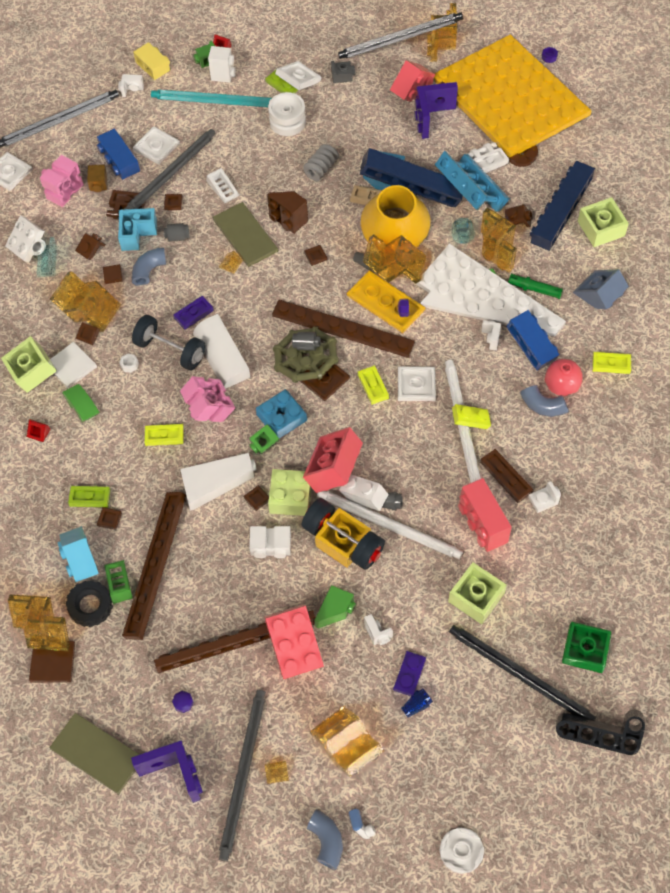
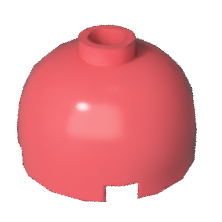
M558 359L551 363L546 370L545 383L548 389L556 395L568 396V394L576 393L582 384L583 374L581 368L570 359Z

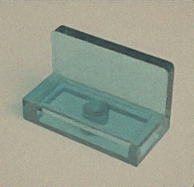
M50 237L49 245H46L44 252L38 255L37 277H53L56 274L57 245L54 237Z

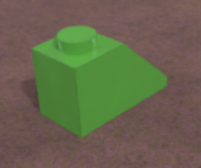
M331 585L314 620L315 627L321 628L346 619L348 613L352 614L356 606L354 594Z

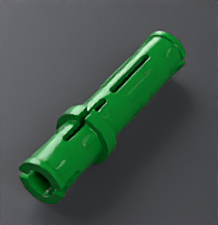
M511 273L508 281L509 284L523 288L524 291L530 290L560 300L563 288L532 280L528 276L525 278Z

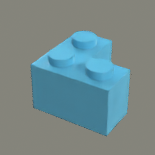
M154 208L119 210L118 239L122 251L139 250L140 236L157 235V218Z
M82 526L59 534L60 541L57 543L62 559H67L69 565L66 566L69 577L73 576L75 582L99 574Z

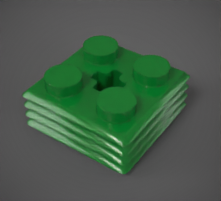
M572 621L568 629L562 663L603 673L612 632ZM585 644L589 645V650L584 649Z

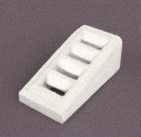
M222 168L207 175V183L224 203L240 196ZM230 192L233 193L232 195H230V196H228V197L225 196L226 194H228V193H230Z

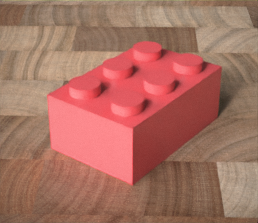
M350 427L321 436L303 478L316 493L346 485L363 442Z
M484 478L463 486L459 496L460 504H458L462 515L466 514L470 530H475L478 535L477 542L481 548L484 547L489 552L507 544L512 527Z
M304 604L264 616L283 679L324 667L308 611Z

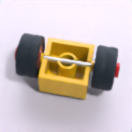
M323 498L317 499L307 509L301 523L305 530L315 536L316 547L346 568L353 562L362 569L367 570L379 559L385 545V540L372 532L371 528L341 508H338L335 512L334 505Z

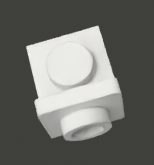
M122 75V80L118 83V89L121 91L122 97H126L127 90L138 91L144 89L142 75Z
M483 321L482 333H488L487 343H490L489 349L497 351L501 323Z
M550 481L547 482L545 488L529 494L528 498L536 512L539 513L557 505L561 493L558 487L554 486Z
M372 614L364 617V625L373 645L378 643L379 645H384L391 640L390 638L393 637L392 628L382 631L379 621L374 620Z

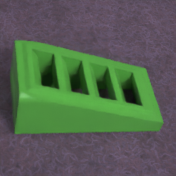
M124 560L104 565L113 604L133 599ZM121 567V572L110 574V569ZM123 576V578L112 580V578ZM125 583V585H123V586H119V587H115V588L113 587V586H115V585H119V584Z

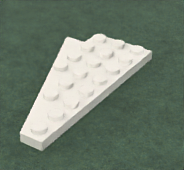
M448 244L417 280V285L429 293L421 302V305L425 308L483 321H495L507 326L511 319L529 310L537 318L541 329H544L547 335L554 337L566 324L564 319L451 244Z

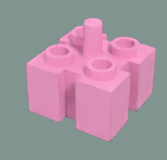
M61 155L52 163L51 170L49 168L42 170L40 181L42 187H44L46 199L63 207L71 199V195L84 185L82 177L78 175L80 173L78 163Z
M192 376L180 390L185 403L190 405V415L194 420L223 422L235 409L230 397L225 395L226 389L220 379L209 378L205 381L204 377Z

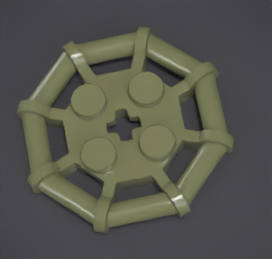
M315 326L310 329L296 331L292 329L278 345L273 347L275 356L274 369L276 372H280L290 378L294 383L317 378L320 380L339 361L336 350L337 340ZM298 332H316L317 336H320V339L325 341L322 344L320 343V347H317L316 351L297 350L292 345L289 348H285L292 341L293 334ZM329 349V356L324 355V351ZM306 353L309 354L308 357H307V356L302 357L303 354H306ZM282 354L287 355V361L282 362ZM291 367V368L294 369L296 372H293V371L289 370L288 368Z

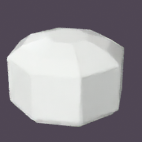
M126 354L121 357L120 366L124 372L131 373L137 370L139 362L135 355Z

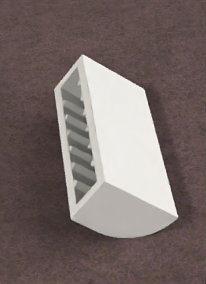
M216 314L200 322L194 329L193 335L205 342L204 355L225 389L250 378L249 368L219 315Z

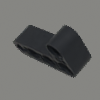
M637 709L629 710L626 713L622 727L569 713L560 714L556 720V732L561 738L626 755H635L639 752L645 731L644 715ZM632 719L641 721L638 725L629 723ZM565 723L569 724L567 728H563ZM589 728L593 732L591 734H584L582 730ZM605 734H612L614 738L606 740L603 736ZM628 739L635 741L633 745H627L624 742Z

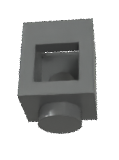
M331 61L333 83L352 82V76L355 75V66H351L350 61L337 63Z

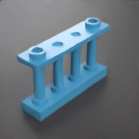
M444 151L435 163V166L476 210H479L482 204L487 202L496 212H499L510 199L468 154H464L460 161L457 162L447 151Z

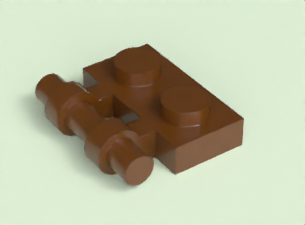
M112 190L109 207L114 208V210H107L106 216L119 220V210L127 207L128 203L139 193ZM146 201L138 209H144Z

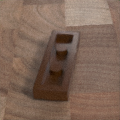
M496 449L481 458L480 463L517 503L533 493L534 489Z

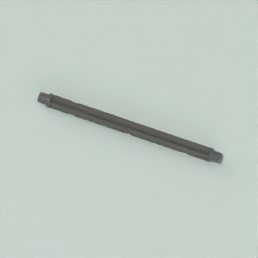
M210 129L200 136L133 198L124 210L138 209L212 140V137L216 134L215 131Z
M257 690L253 698L226 825L219 847V860L228 862L229 855L232 853L236 826L265 704L264 697L266 692L263 690Z

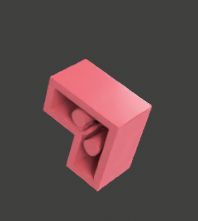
M406 60L390 91L403 100L411 102L417 96V86L431 85L435 74L421 64Z

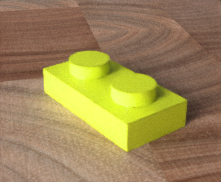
M593 352L592 371L630 374L631 354Z
M375 365L357 371L371 405L389 399V394Z
M458 404L452 407L454 423L456 425L488 429L491 426L487 409Z
M183 424L145 426V446L184 444Z

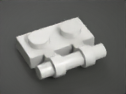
M496 142L486 143L483 147L472 149L470 153H467L485 173L509 163V158L501 148L496 149Z

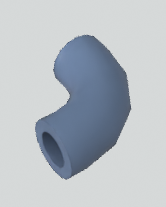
M164 247L147 251L137 259L133 265L131 277L134 285L148 284L151 270L157 266L166 265Z
M537 385L528 387L520 392L528 408L539 415L554 417L569 413L568 406L562 395L555 398H547L541 394Z
M316 809L307 826V830L316 834L321 843L320 853L316 860L326 867L336 870L343 852L342 835L335 822L326 814Z

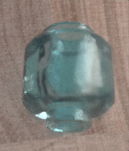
M459 218L452 223V238L455 242L465 244L474 239V224L471 220Z

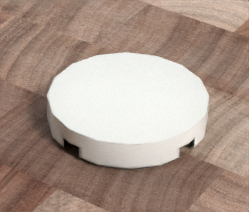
M461 827L445 834L441 840L439 851L441 860L448 869L464 874L478 868L483 860L484 847L481 839L475 832Z

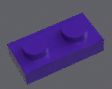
M202 295L173 314L179 325L186 330L213 312L214 309Z
M406 651L393 688L394 691L411 697L414 696L426 657Z

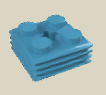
M286 389L256 407V415L264 425H269L279 439L307 421V413Z

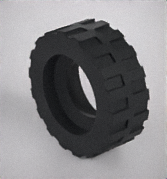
M94 580L82 581V583L76 584L66 597V606L70 617L76 624H80L83 627L100 625L101 622L107 620L106 618L110 616V611L113 608L112 599L107 588L98 581L94 582ZM87 595H94L99 599V607L92 613H85L80 609V601Z

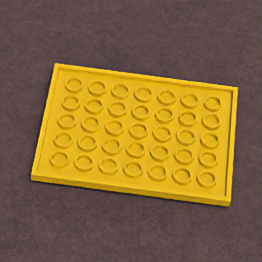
M511 34L434 73L433 81L436 84L442 81L444 83L457 82L456 105L493 142H496L497 146L509 158L517 153L524 152L591 115V110Z

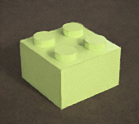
M612 197L580 208L577 221L593 247L624 237L629 224Z
M31 336L1 358L16 384L27 393L57 371L42 346Z
M272 469L268 501L270 514L305 515L310 506L311 486L303 478L305 471Z
M472 562L450 591L448 602L480 624H483L504 596L507 584Z

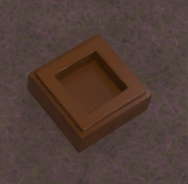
M165 194L164 210H182L183 195Z
M321 245L304 250L311 266L327 261V256Z
M120 264L103 267L105 284L123 282Z
M82 322L75 339L93 346L100 329Z
M259 485L243 496L255 511L259 510L269 501V496Z
M102 507L97 526L116 530L122 511Z

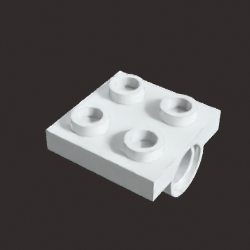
M20 215L5 246L23 261L30 262L33 255L38 256L42 254L46 248L45 241L41 239L45 231L28 218Z

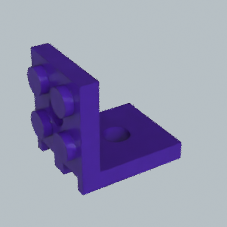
M457 82L417 86L414 117L415 121L419 122L417 123V132L421 133L422 139L429 138V112L456 109Z
M182 740L131 758L133 767L139 777L179 763L192 802L201 800L199 794L203 793L197 774L193 775L197 770L191 754L187 755Z

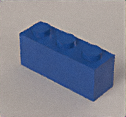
M115 128L97 136V148L101 154H105L104 158L107 164H112V170L116 176L119 175L123 180L140 172L137 159Z
M529 310L514 317L507 324V329L537 371L554 362L559 356L557 347L550 342L546 331L541 329L537 318Z

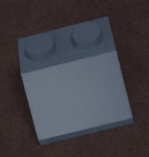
M619 269L595 270L573 293L595 309L606 310L613 305L617 298L624 294V291L629 286Z

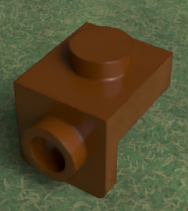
M525 204L505 209L506 226L524 223L526 227H531L533 214Z
M85 233L75 251L86 259L91 260L99 246L105 247L106 244L101 241L102 237L99 235Z

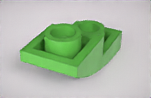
M80 384L62 392L71 409L74 408L82 423L100 413Z

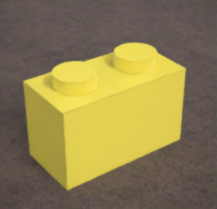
M149 42L133 51L135 62L154 80L170 71L169 59L165 55L163 56L158 48L153 47Z

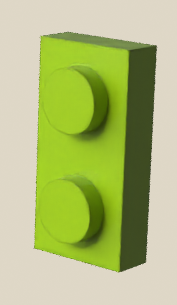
M276 70L265 78V82L281 93H296L298 89L276 75Z
M71 486L68 504L70 507L108 508L110 487Z

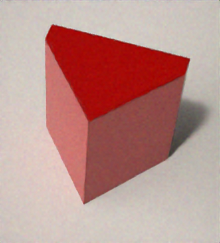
M214 35L213 43L216 47L230 48L232 46L229 38Z
M29 419L26 437L44 442L50 428L47 424Z

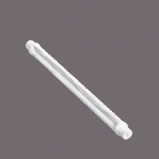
M447 360L445 362V372L450 386L453 406L455 404L464 405L456 366H454L453 360ZM458 425L469 478L472 483L481 478L469 426Z
M330 491L317 493V497L325 499L334 506L439 551L451 558L453 556L460 560L463 551L456 549L455 546L333 494Z

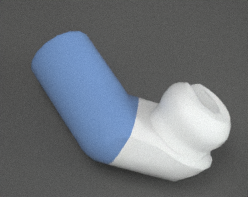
M358 809L349 811L351 825L355 832L363 839H370L371 836L375 835L376 831L372 824L365 826L362 823Z

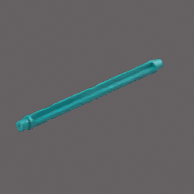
M161 89L151 90V98L160 100L267 108L272 99L270 97Z

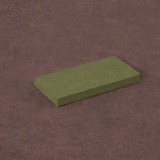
M243 202L213 216L216 225L248 267L278 252L277 246Z
M74 713L49 747L50 750L118 795L136 771L131 758L140 755L77 713Z

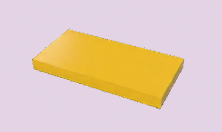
M370 270L347 292L349 298L401 333H404L425 311L423 305ZM400 299L409 300L408 317H400L397 305Z

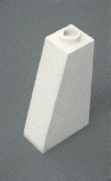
M249 453L180 469L190 511L254 478L253 471L256 470L254 459L250 460Z

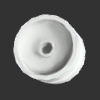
M285 92L274 96L270 100L268 105L269 122L271 129L275 133L282 136H292L304 129L306 124L305 104L299 95Z

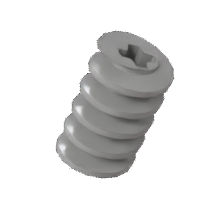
M328 144L321 145L303 166L307 177L318 182L332 164L335 163V160L339 158V153Z

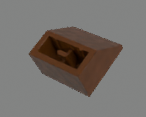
M295 191L269 192L267 194L269 217L273 222H279L284 230L295 234L308 222L307 200Z

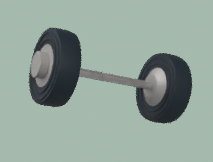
M144 315L138 320L132 333V342L136 346L145 348L153 338H156L182 351L180 365L183 368L192 371L198 366L205 352V342L203 340L193 337L187 342L185 347H181L156 335L158 322L154 317Z

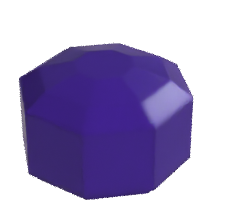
M547 47L543 49L541 58L546 63H553L557 59L558 51L553 47Z
M400 299L397 305L400 317H408L409 300Z
M185 691L176 693L172 700L175 710L181 713L191 710L194 703L190 693Z

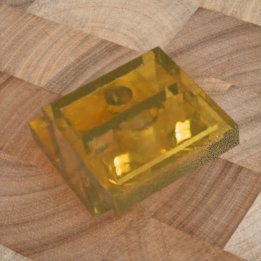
M450 3L449 10H446V15L457 14L456 3ZM431 15V20H434V19H437V18H440V17H443V16H446V15ZM457 23L430 31V34H427V44H430V46H427V56H430V62H437L438 50H456Z
M487 207L483 211L481 233L484 237L481 254L485 260L497 264L500 270L510 273L514 269L517 248L513 246L516 225Z
M373 234L369 237L363 263L388 283L404 274L416 284L421 281L426 255L402 235L385 244L383 240Z
M72 271L66 274L50 298L74 322L88 321L92 326L99 328V332H104L121 305L97 281L84 283Z
M9 595L8 604L13 627L24 630L27 648L54 651L69 650L70 642L65 617H54L51 597Z
M344 706L310 731L314 739L322 744L334 765L349 777L361 772L364 766L369 762L377 760L380 754L385 751L382 745L371 737L360 717Z

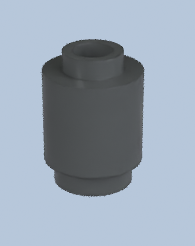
M184 223L167 224V228H164L165 239L168 238L169 242L185 241V239L190 238L188 224L184 225Z
M316 332L294 333L292 346L297 348V350L316 351L317 347H320V336H317Z

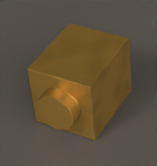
M105 164L88 165L87 182L90 191L101 192L107 190Z

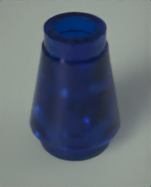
M422 688L420 691L416 690L401 709L409 718L429 708L433 701Z

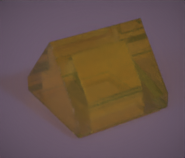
M235 251L227 253L219 268L235 274L243 260Z
M286 761L265 764L267 784L289 781Z

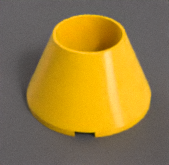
M393 185L382 190L366 204L361 215V230L366 241L378 248L379 251L391 254L406 253L419 247L424 239L427 238L430 230V215L424 203L411 190L404 186ZM390 208H401L407 211L409 215L394 219L387 217L383 212Z

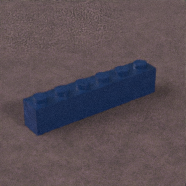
M371 148L363 156L360 175L391 186H404L416 195L449 207L456 208L462 201L463 195L441 173L428 170L425 167H420Z
M576 161L573 166L568 168L566 178H562L559 184V190L554 191L552 201L548 202L545 207V213L540 214L537 226H533L529 235L531 237V244L548 251L551 250L593 179L594 167Z

